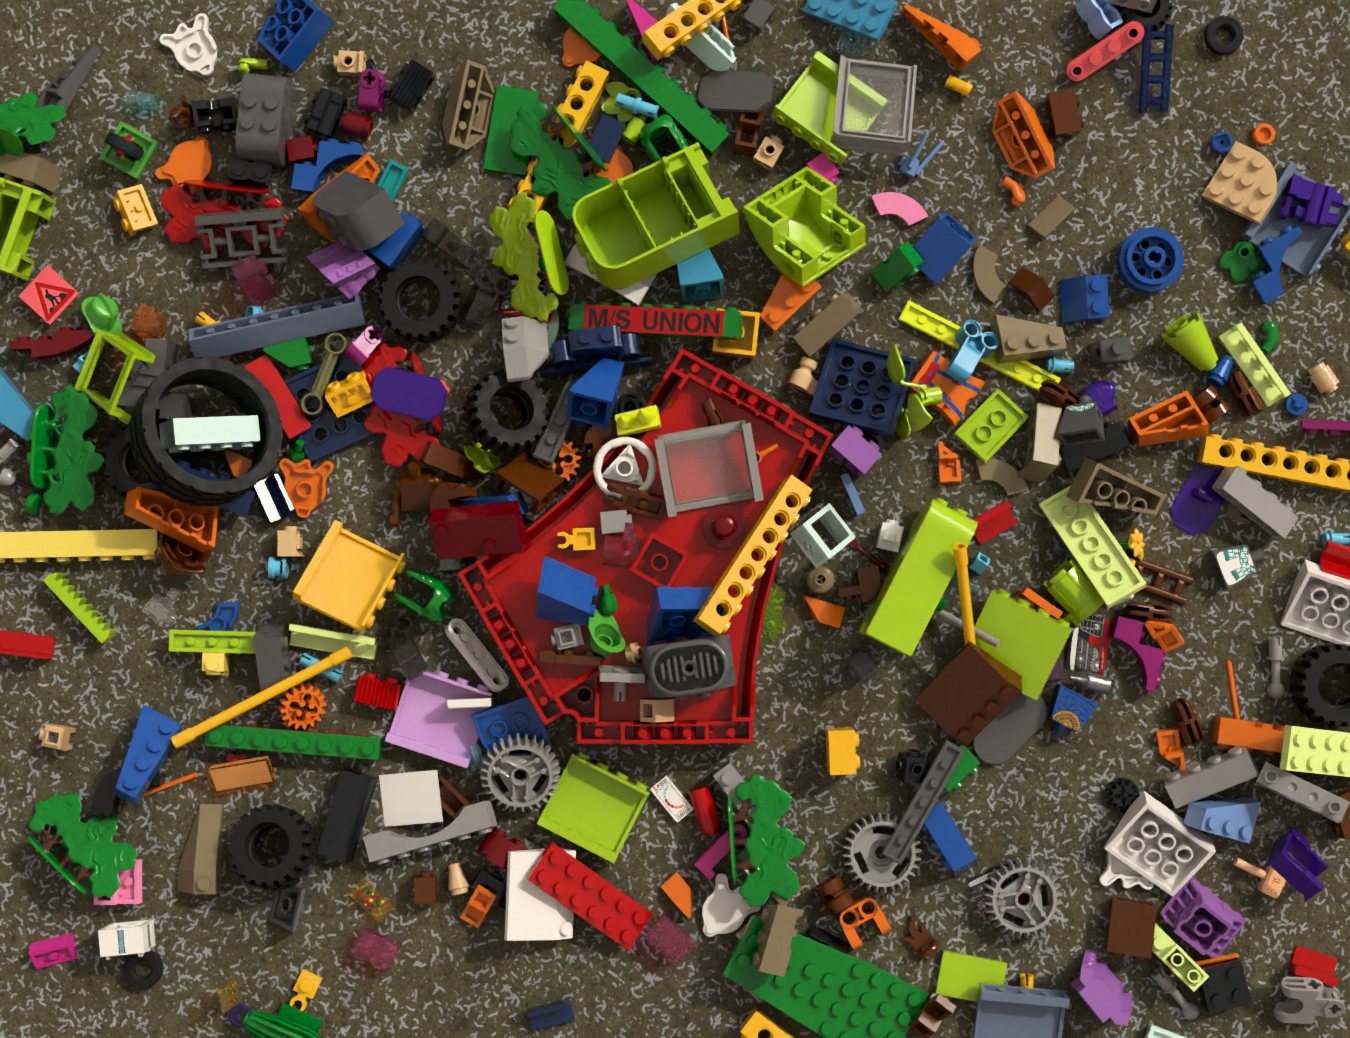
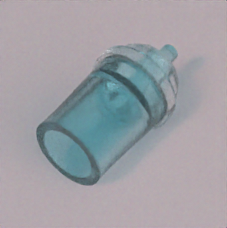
M132 89L126 92L123 97H119V101H123L125 107L131 111H158L160 108V96L158 94Z

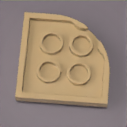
M1236 141L1203 192L1202 198L1260 225L1276 198V172L1271 162L1263 154Z

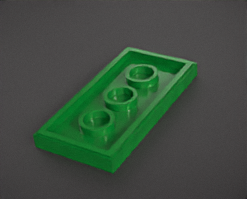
M496 86L483 170L526 177L529 157L520 156L510 150L512 123L518 119L517 111L521 105L530 108L538 103L539 91Z

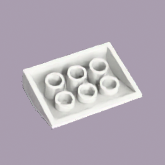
M1305 560L1295 578L1280 624L1335 644L1350 646V580L1321 571L1320 564Z
M1145 791L1130 805L1104 846L1105 850L1172 897L1216 852L1212 838L1196 828L1183 824L1184 819Z
M561 848L576 859L575 850ZM545 849L508 851L504 938L506 941L573 938L574 912L525 879Z

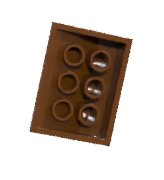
M969 641L918 693L915 700L949 736L967 746L1022 692V676Z

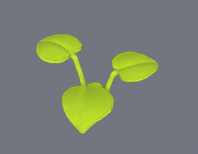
M894 344L887 358V370L892 382H899L900 385L920 389L916 394L909 396L908 408L903 409L902 407L895 431L900 439L905 440L910 436L911 428L914 431H919L931 422L933 417L926 411L924 406L940 404L943 396L938 386L927 388L926 384L919 385L904 381L906 376L905 367L897 344Z

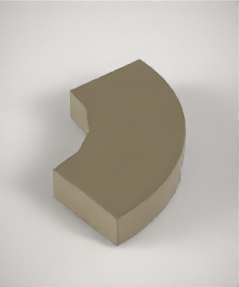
M979 244L974 254L972 271L978 290L993 304L1005 284L999 280L995 272V262L998 255Z
M992 458L985 464L980 459L975 460L980 481L990 480L997 483L1004 489L1007 496L1029 490L1025 480L1017 478L1018 471L1008 463Z

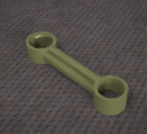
M331 333L325 339L327 352L311 393L306 394L302 398V410L311 416H317L323 412L325 408L323 395L338 357L343 355L344 351L348 348L347 339L340 333ZM334 337H340L344 340V347L337 352L332 351L329 346L331 339ZM311 397H316L320 401V408L316 412H309L306 409V402Z

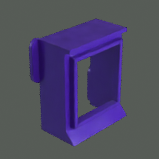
M1291 828L1274 842L1267 866L1271 865L1278 874L1298 892L1303 894L1304 902H1306L1324 889V886L1316 877L1328 869L1329 865L1308 847L1309 843L1304 837Z

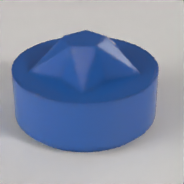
M1225 131L1216 133L1210 142L1212 150L1217 154L1227 153L1233 146V137Z
M1293 394L1286 398L1284 408L1288 414L1297 416L1307 410L1308 402L1303 395Z

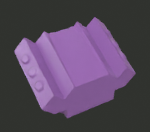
M339 241L307 256L349 299L355 296L364 284L371 280L380 269L363 251L354 250L349 246L345 247Z
M1194 877L1170 899L1160 912L1165 921L1174 928V932L1202 955L1207 954L1212 958L1221 955L1246 923L1239 912L1233 911L1229 904L1220 900L1206 886H1201Z
M1086 949L1081 966V974L1070 984L1102 1023L1111 1018L1116 1025L1128 1026L1133 1007V994L1123 993L1124 982H1120L1107 966V961L1097 960L1098 950Z

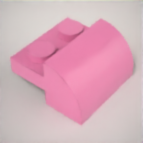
M135 859L136 864L134 868L126 871L119 870L120 888L111 898L106 896L94 897V905L142 903V859Z

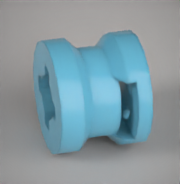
M269 557L268 577L275 578L280 576L282 579H287L289 574L288 557H283L282 559Z

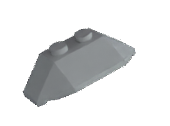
M524 316L502 319L503 352L507 381L530 380L534 375L533 373L549 356L547 323Z

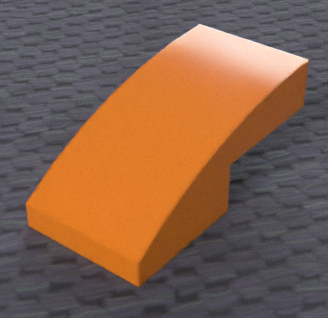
M478 884L460 918L479 928L497 895Z

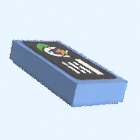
M845 473L839 476L855 515L858 516L864 513L865 509L849 474Z

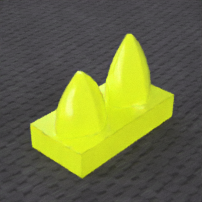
M657 405L615 415L619 437L662 428Z

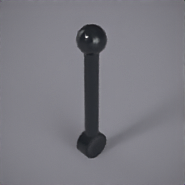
M367 59L366 65L377 71L374 66V60ZM385 85L384 96L390 98V92Z

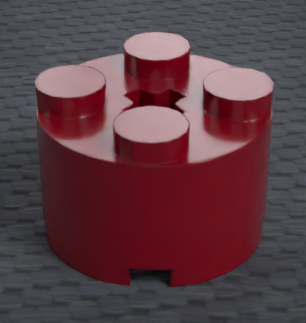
M494 827L492 832L485 835L476 853L481 855L483 851L487 860L507 870L508 851L526 850V845L514 837L512 841L507 839V834L504 831Z

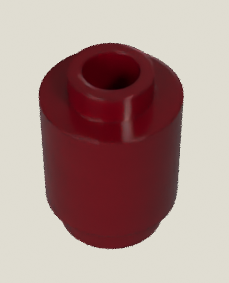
M347 112L346 115L341 117L340 128H343V133L361 138L365 136L370 137L373 129V120H369L368 117Z

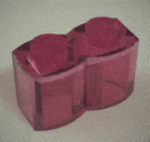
M363 926L350 952L354 954L353 957L361 962L370 961L375 969L385 971V969L390 970L402 943Z

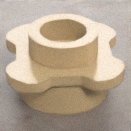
M637 642L630 643L625 648L628 663H633L634 665L641 663L643 658L642 648Z

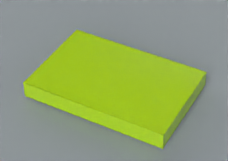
M997 388L953 435L985 464L1021 427L1029 416Z
M942 950L935 994L940 993L948 997L977 1002L979 983L1004 985L1008 963Z

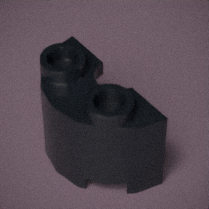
M234 97L219 98L215 101H191L195 127L199 129L200 134H210L213 132L212 130L219 129L222 132L234 130V125L237 124L238 118Z

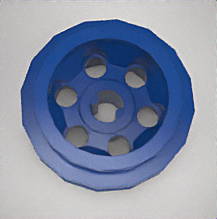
M1155 227L1139 229L1128 236L1118 249L1116 259L1118 274L1127 286L1137 292L1147 294L1160 292L1173 284L1182 272L1184 264L1182 247L1176 237L1164 229ZM1142 242L1148 243L1147 249L1141 247ZM1132 254L1138 255V261L1132 260ZM1149 254L1151 257H1156V263L1154 260H1149ZM1166 258L1168 260V266L1164 265ZM1143 269L1144 276L1140 275L1137 270ZM1154 271L1160 273L1159 279L1154 278Z

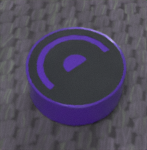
M244 1004L234 1006L228 1016L230 1023L235 1027H244L242 1023L248 1012L252 1013L250 1008Z

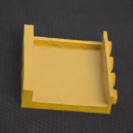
M334 520L293 591V599L364 634L366 628L372 627L376 619L374 616L376 610L382 609L386 598H384L387 591L391 592L396 583V580H394L397 573L401 574L406 565V562H404L405 554L401 553L398 556L343 529V523Z

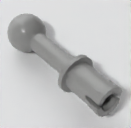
M1280 636L1268 637L1269 655L1266 657L1268 660H1271V683L1267 688V693L1273 699H1279L1285 693V688L1280 683V660L1285 659L1282 656L1283 637Z
M1162 967L1156 968L1152 972L1151 977L1161 986L1162 992L1164 994L1170 993L1182 1007L1181 1012L1186 1019L1193 1020L1199 1015L1198 1006L1184 998L1176 988V980H1172Z

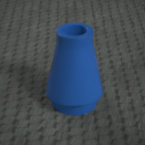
M1222 355L1221 359L1216 363L1217 365L1207 373V382L1217 388H1222L1223 385H1226L1234 359L1228 355Z

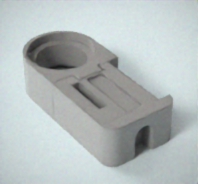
M9 439L0 449V467L3 468L24 448L17 439Z

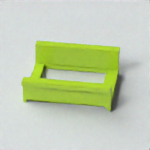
M97 329L75 389L84 393L107 411L109 415L116 416L123 423L129 424L131 416L117 406V403L135 359L153 364L156 355L122 332L118 331V334L115 335ZM105 341L127 355L110 400L99 391L87 388Z

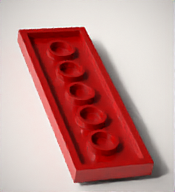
M551 841L525 878L628 951L652 916L650 911Z

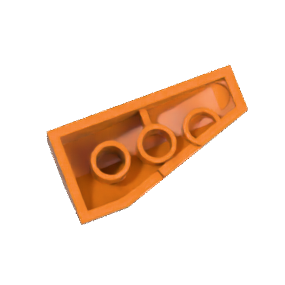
M907 4L903 7L901 13L960 73L979 56L982 49L975 38H970L967 34Z
M367 153L314 192L298 208V211L307 222L333 244L336 242L330 237L327 225L323 224L318 218V211L312 203L313 198L318 191L345 171H349L373 183L380 169Z

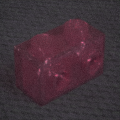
M254 254L231 265L236 281L254 306L277 295L274 287L277 285L274 276L272 273L267 274L268 269L263 260L258 261Z
M664 913L646 931L645 936L648 937L646 941L655 949L659 947L664 952L662 954L663 957L670 963L675 962L678 965L695 946V941Z

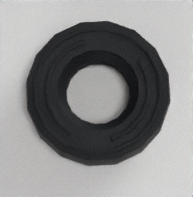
M1220 16L1212 20L1204 33V42L1207 48L1212 53L1220 56L1235 52L1242 44L1244 38L1241 24L1235 18L1229 16ZM1225 28L1230 31L1232 38L1229 43L1223 44L1217 40L1216 32L1218 29Z
M152 950L145 952L142 957H138V954L129 955L123 965L125 980L137 989H146L154 986L163 974L161 957ZM139 961H146L150 964L151 973L149 976L141 977L136 973L135 967Z

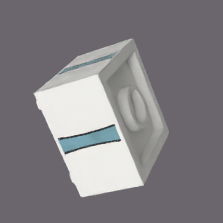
M153 919L110 923L98 930L100 957H106V960H111L112 956L138 954V957H142L145 952L151 951V948L156 945Z

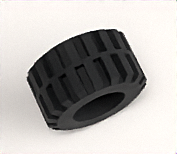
M1157 0L1153 8V17L1150 18L1140 17L1132 8L1114 5V7L1122 17L1123 23L1120 25L1123 26L1130 21H1137L1144 28V36L1150 37L1153 33L1156 34L1168 21L1167 19L1172 13L1170 10L1173 8V3L1169 2L1170 0ZM1136 29L1129 31L1131 37L1138 33Z

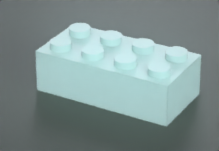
M258 415L173 418L159 424L161 444L164 450H169V453H182L186 450H190V452H203L207 449L224 451L228 448L244 450L253 447V443L260 441Z

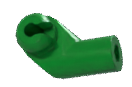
M1267 320L1262 325L1263 331L1267 332V338L1260 349L1269 354L1279 340L1278 325L1275 322Z

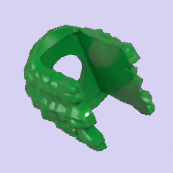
M668 114L657 117L650 124H644L641 129V144L654 163L662 158L656 146L666 136L672 134L681 150L688 147V143L678 128L677 123Z
M408 570L407 574L434 588L433 597L427 607L404 594L395 593V599L426 619L441 623L448 614V607L455 601L456 597L453 590L447 583L440 581L439 578L433 575L423 573L422 570Z

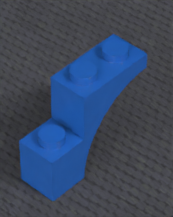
M335 139L319 141L316 166L308 161H301V164L295 163L291 189L295 193L312 195L317 191L322 178L331 168L347 160L359 159L365 154V149L360 146V143L348 141L347 144H341Z
M1289 225L1279 231L1281 235L1272 238V236L1260 241L1261 246L1256 248L1268 271L1266 272L1264 269L1254 274V279L1250 281V284L1262 304H1267L1285 294L1280 279L1281 261L1289 245L1298 236L1303 234L1299 226L1292 227Z

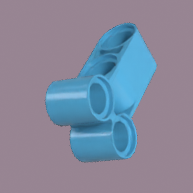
M967 320L956 331L955 339L960 345L945 370L946 374L963 385L971 376L980 358L988 357L1000 343L995 333H982L980 324L975 320Z

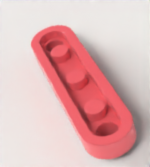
M1137 21L1126 23L1071 60L1066 68L1067 76L1073 81H1081L1140 42L1144 36L1142 24ZM1136 29L1138 33L1136 36L1131 37L1129 31ZM1075 67H1080L1081 73L1075 74L1073 72V69Z

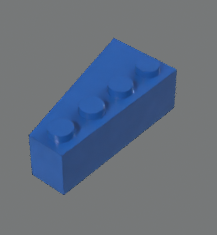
M143 705L116 785V795L119 798L137 806L173 749L174 745L171 737L182 732V724Z

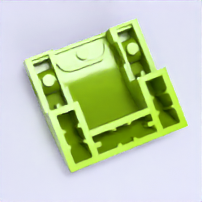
M808 166L743 206L749 227L762 250L785 275L801 287H805L866 246V225L837 206V186Z

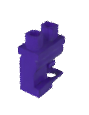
M1294 174L1286 185L1278 219L1284 220L1297 217L1299 218V224L1312 226L1313 228L1319 229L1323 226L1335 227L1339 215L1329 213L1330 206L1340 208L1343 204L1344 195L1335 192V187L1314 183ZM1292 200H1294L1297 202L1305 203V205L1303 207L1299 205L1293 207L1291 206Z

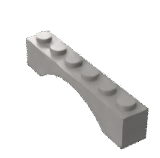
M491 800L464 807L459 816L450 825L430 836L408 837L389 830L365 836L363 839L369 862H377L378 865L391 862L390 857L397 856L398 859L411 856L410 852L418 850V853L431 850L430 846L434 844L442 847L451 844V839L458 838L459 841L472 838L471 833L479 832V835L492 832L491 828L498 825Z

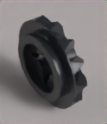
M1127 778L1112 780L1107 785L1104 793L1107 805L1112 810L1121 813L1126 812L1130 805L1140 796L1137 785ZM1122 789L1125 793L1131 794V796L1125 797L1123 802H1121L1120 798L1114 796L1120 794Z

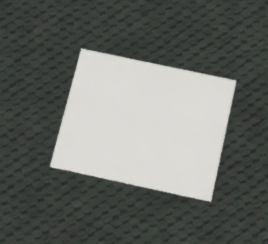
M437 770L379 775L385 827L443 822Z

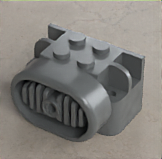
M729 633L641 647L650 699L676 697V701L690 699L689 695L698 694V697L711 696L712 691L737 686ZM688 664L693 666L691 670L686 669Z

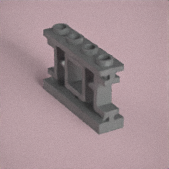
M284 207L196 215L194 220L195 226L198 227L197 234L208 233L211 248L210 253L201 254L203 261L201 264L202 269L208 268L209 271L222 270L221 267L230 266V270L242 269L243 265H251V268L264 267V264L272 263L273 266L286 265L285 262L291 259L289 246L278 247L275 229L276 227H284L286 225L284 221ZM277 220L268 223L269 234H259L258 224L248 223L249 221ZM224 223L234 224L227 225L225 227L226 237L216 238L215 226H205ZM252 230L254 249L235 250L233 231ZM271 242L272 254L281 253V255L253 257V255L261 254L260 243ZM217 246H228L229 257H238L234 259L210 260L219 256Z

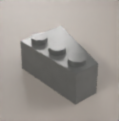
M286 622L261 624L253 638L260 692L290 677L291 660L288 654ZM281 693L271 699L285 698L286 696L284 693Z

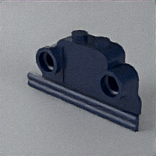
M619 326L576 329L568 333V340L552 343L550 348L552 367L540 368V377L588 372L603 357L625 362L624 368L652 365V357L641 358L638 336L633 333L621 335Z

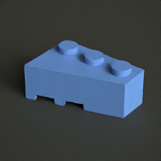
M1240 796L1234 799L1224 798L1219 801L1208 800L1189 803L1183 824L1250 844L1261 801Z

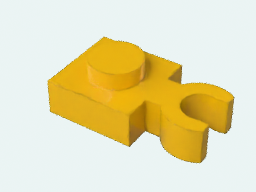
M595 528L573 529V535H569L566 532L557 533V536L566 537V543L559 544L558 548L564 549L573 544L574 551L596 550Z
M303 969L293 988L294 991L298 992V995L291 999L290 1006L292 1007L295 1001L299 1000L302 1002L300 1011H303L308 1004L306 998H314L323 978Z

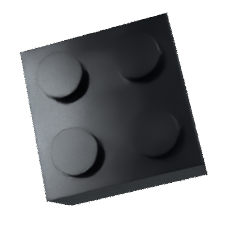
M1240 959L1199 966L1209 976L1198 987L1203 1009L1209 1014L1252 1003Z

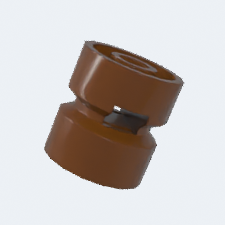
M1212 384L1192 397L1209 424L1216 421L1231 408L1223 398H1218L1219 392Z
M838 874L825 879L814 888L820 899L825 900L824 906L830 915L839 913L854 902L848 890H843L844 883Z

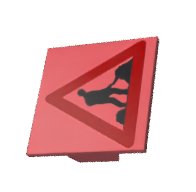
M47 265L19 297L51 325L80 293Z

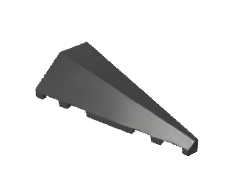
M90 44V48L82 58L77 57L74 60L76 65L68 73L63 70L40 93L39 100L35 105L36 108L52 104L65 107L64 112H66L101 50L95 44ZM61 119L57 122H52L50 125L56 130Z

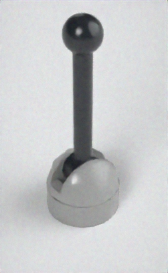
M4 468L0 474V484L10 487L18 484L40 493L42 496L46 491L36 489L32 485L17 480L16 474L10 469Z

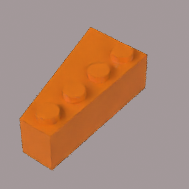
M137 487L126 494L125 515L202 553L215 548L218 506H193L179 502V500H174L162 492Z
M1215 716L1212 742L1219 743V748L1231 749L1232 746L1243 747L1246 745L1249 752H1253V749H1259L1261 754L1275 755V752L1282 753L1285 726Z

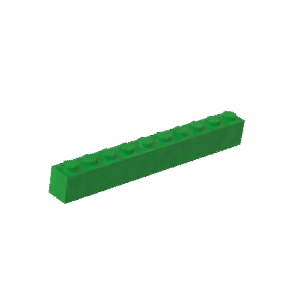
M559 0L553 7V13L630 84L638 89L652 104L659 105V110L663 114L671 116L678 127L695 143L698 142L701 148L712 157L729 138V133L727 132L729 129L722 122L719 121L717 123L707 108L699 107L696 104L697 100L688 92L685 94L680 89L681 85L675 79H669L665 76V71L657 63L653 65L648 60L649 56L642 49L638 51L632 46L634 43L625 34L623 36L616 31L618 28L610 20L606 22L601 17V12L595 6L590 7L585 3L586 0Z

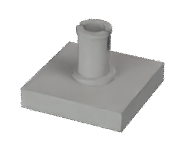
M598 665L599 680L601 682H614L612 698L614 701H619L620 692L621 701H627V683H645V673L640 666Z

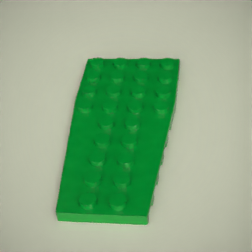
M754 914L751 916L722 970L724 976L824 1038L906 1037L911 1028L909 1026L910 1022L919 1012L928 996L926 991L868 961L841 952L834 947L824 945L798 933L796 937L792 936L790 946L792 952L784 977L754 971L752 960L754 953L758 952L757 936L759 931L762 930L764 922Z

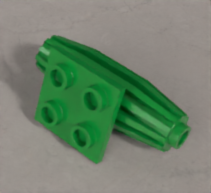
M283 1003L278 1016L253 1010L252 1013L248 1012L242 1023L245 1026L244 1031L255 1038H323L318 1034L323 1022L322 1019L300 1011V1009L291 1007L286 1003Z

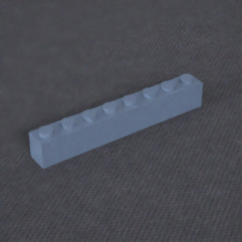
M359 292L351 299L346 295H340L189 329V343L194 357L217 358L231 356L235 353L250 352L257 348L304 337H316L324 333H335L342 329L357 328L366 324L365 312Z

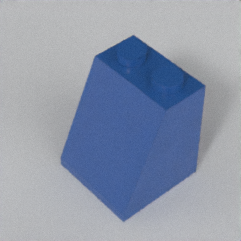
M404 212L399 213L405 224L378 245L364 250L392 271L395 269L394 266L396 264H403L425 233L422 227L423 223L412 213L409 215Z
M944 212L913 247L924 261L918 268L925 273L923 276L929 282H935L938 285L975 243L977 238L947 212Z
M603 357L569 390L566 418L608 428L621 389L625 362Z
M544 557L537 591L536 618L588 626L590 617L594 618L596 605L592 604L593 599L597 600L599 587L595 586L596 577L549 557Z

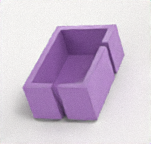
M848 425L826 450L840 462L846 458L848 461L845 466L859 478L870 469L882 454L879 452L880 447L872 440L867 442L862 437L864 434L856 426L851 428Z

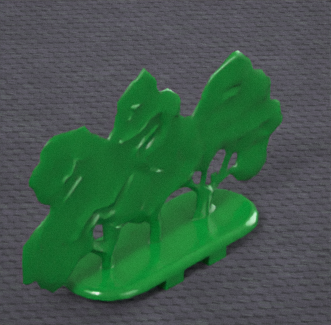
M33 91L24 94L22 97L9 98L6 103L0 104V156L3 153L15 156L23 153V144L18 137H26L31 145L39 144L43 141L49 142L56 133L50 124L66 117L65 107L49 104L36 108L35 105L39 99ZM21 129H25L24 132L18 133Z
M67 385L63 392H55L51 396L50 403L52 408L47 404H40L36 408L33 416L32 431H28V439L32 440L31 453L27 452V461H30V480L32 485L39 490L44 489L51 482L50 487L43 494V501L49 507L50 513H63L70 501L81 511L90 507L94 503V487L86 476L88 473L97 472L105 460L100 453L95 452V446L91 441H84L83 433L94 425L98 416L97 409L89 402L88 397L84 393H77L75 387ZM58 409H63V412L58 414ZM65 415L66 420L62 424L56 425V422L59 423L58 418ZM57 428H62L63 432L60 433ZM54 430L59 437L56 447H54ZM57 475H58L59 480H58V481L53 480V476H57Z

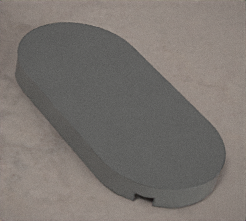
M1020 693L973 739V748L976 755L981 760L990 764H1001L1009 760L1043 725L1047 715V708L1041 696L1036 701Z

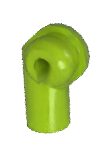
M241 58L237 63L238 71L242 74L248 73L250 69L269 70L268 59Z

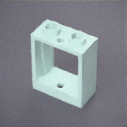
M830 503L790 533L815 568L828 561L856 538ZM817 519L821 521L838 543L831 550L811 526Z

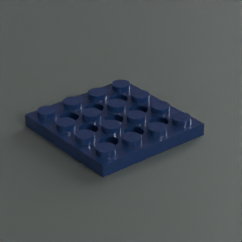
M833 338L809 410V416L846 426L849 425L850 427L856 426L861 430L893 438L908 386L900 385L899 382L893 383L891 378L884 376L883 373L888 371L887 358L889 352ZM900 355L905 367L906 376L904 381L910 383L916 359ZM845 360H850L853 362V365L851 367H844L841 363ZM870 365L874 368V371L867 373L862 368ZM843 378L848 383L844 386H839L836 384V381ZM859 384H866L869 388L866 391H859L857 386ZM886 389L890 394L883 397L878 394V391ZM838 397L842 402L834 405L830 402V399ZM858 402L863 407L860 410H854L851 404ZM874 408H881L884 413L882 415H875L872 413V410Z
M345 354L340 355L329 384L338 381V375L341 372H347L348 374L353 372L359 373L363 367H359ZM322 363L284 380L301 409L299 392L306 389L311 393ZM324 393L325 408L314 421L308 419L311 428L298 435L299 439L304 441L303 448L311 463L375 435L363 425L364 422L358 423L355 419V415L359 411H364L367 416H370V409L374 401L337 418L334 412L328 411V402ZM311 397L307 400L306 409L308 411L320 408L318 398ZM339 420H345L347 423V428L342 432L336 429V423ZM321 428L327 431V437L324 440H318L316 437V432Z

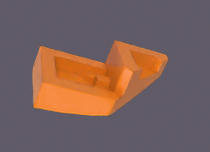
M938 441L939 484H960L961 468L959 456L944 446L942 441Z
M229 449L223 451L233 476L239 478L248 472L253 460Z
M803 596L804 602L807 603L811 611L812 618L816 619L817 622L840 628L845 607Z
M1156 621L1145 622L1144 625L1153 639L1157 640L1164 653L1184 645V639L1174 624Z
M1171 727L1155 730L1158 752L1181 770H1186L1184 752L1180 746L1179 729Z
M676 872L661 888L690 919L692 917L694 893H692L691 887L680 874Z

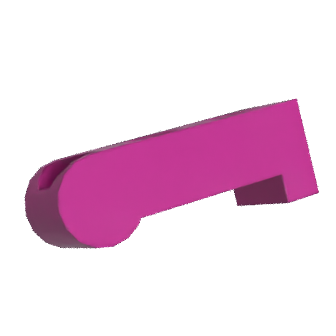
M735 823V839H746L747 830L745 827ZM729 827L694 862V865L709 880L716 874L712 868L731 850Z

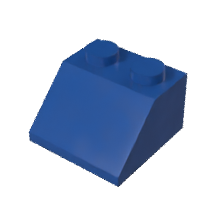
M1107 274L1086 275L1059 280L1062 323L1105 321L1110 317Z

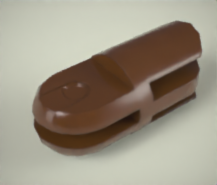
M1235 371V375L1231 373L1228 377V382L1244 417L1248 418L1250 413L1254 415L1258 413V410H1264L1265 407L1254 387L1250 386L1245 375L1241 371Z
M1044 380L1041 383L1040 394L1047 398L1054 406L1062 408L1063 412L1066 406L1078 404L1079 396L1064 385H1060L1052 380Z
M1130 602L1126 604L1125 608L1129 610L1125 611V615L1129 618L1140 619L1144 623L1146 621H1156L1171 624V621L1166 619L1171 618L1172 613L1166 610H1172V605L1154 602Z
M1182 697L1172 702V710L1184 745L1189 746L1199 741V739H1204L1203 730L1189 701Z

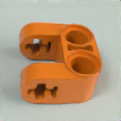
M863 896L855 900L850 906L838 913L840 924L853 950L863 946L854 927L874 918L882 935L892 930L882 910L870 896ZM865 902L873 903L871 911L864 912L862 910ZM851 912L854 914L851 922L843 921L845 913Z

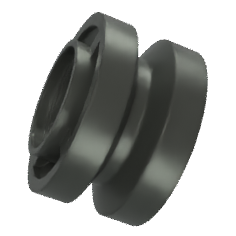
M625 393L617 399L615 412L616 414L627 412V407L632 403H635L636 410L645 408L647 403L636 393Z

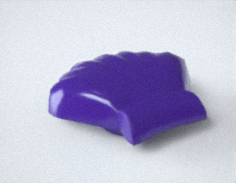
M1100 380L1091 383L1082 391L1081 396H1090L1092 401L1096 402L1103 417L1117 409L1114 403L1116 390L1114 383Z

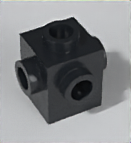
M915 749L899 752L898 759L895 761L896 778L903 783L921 784L925 777V772L928 770L927 758Z

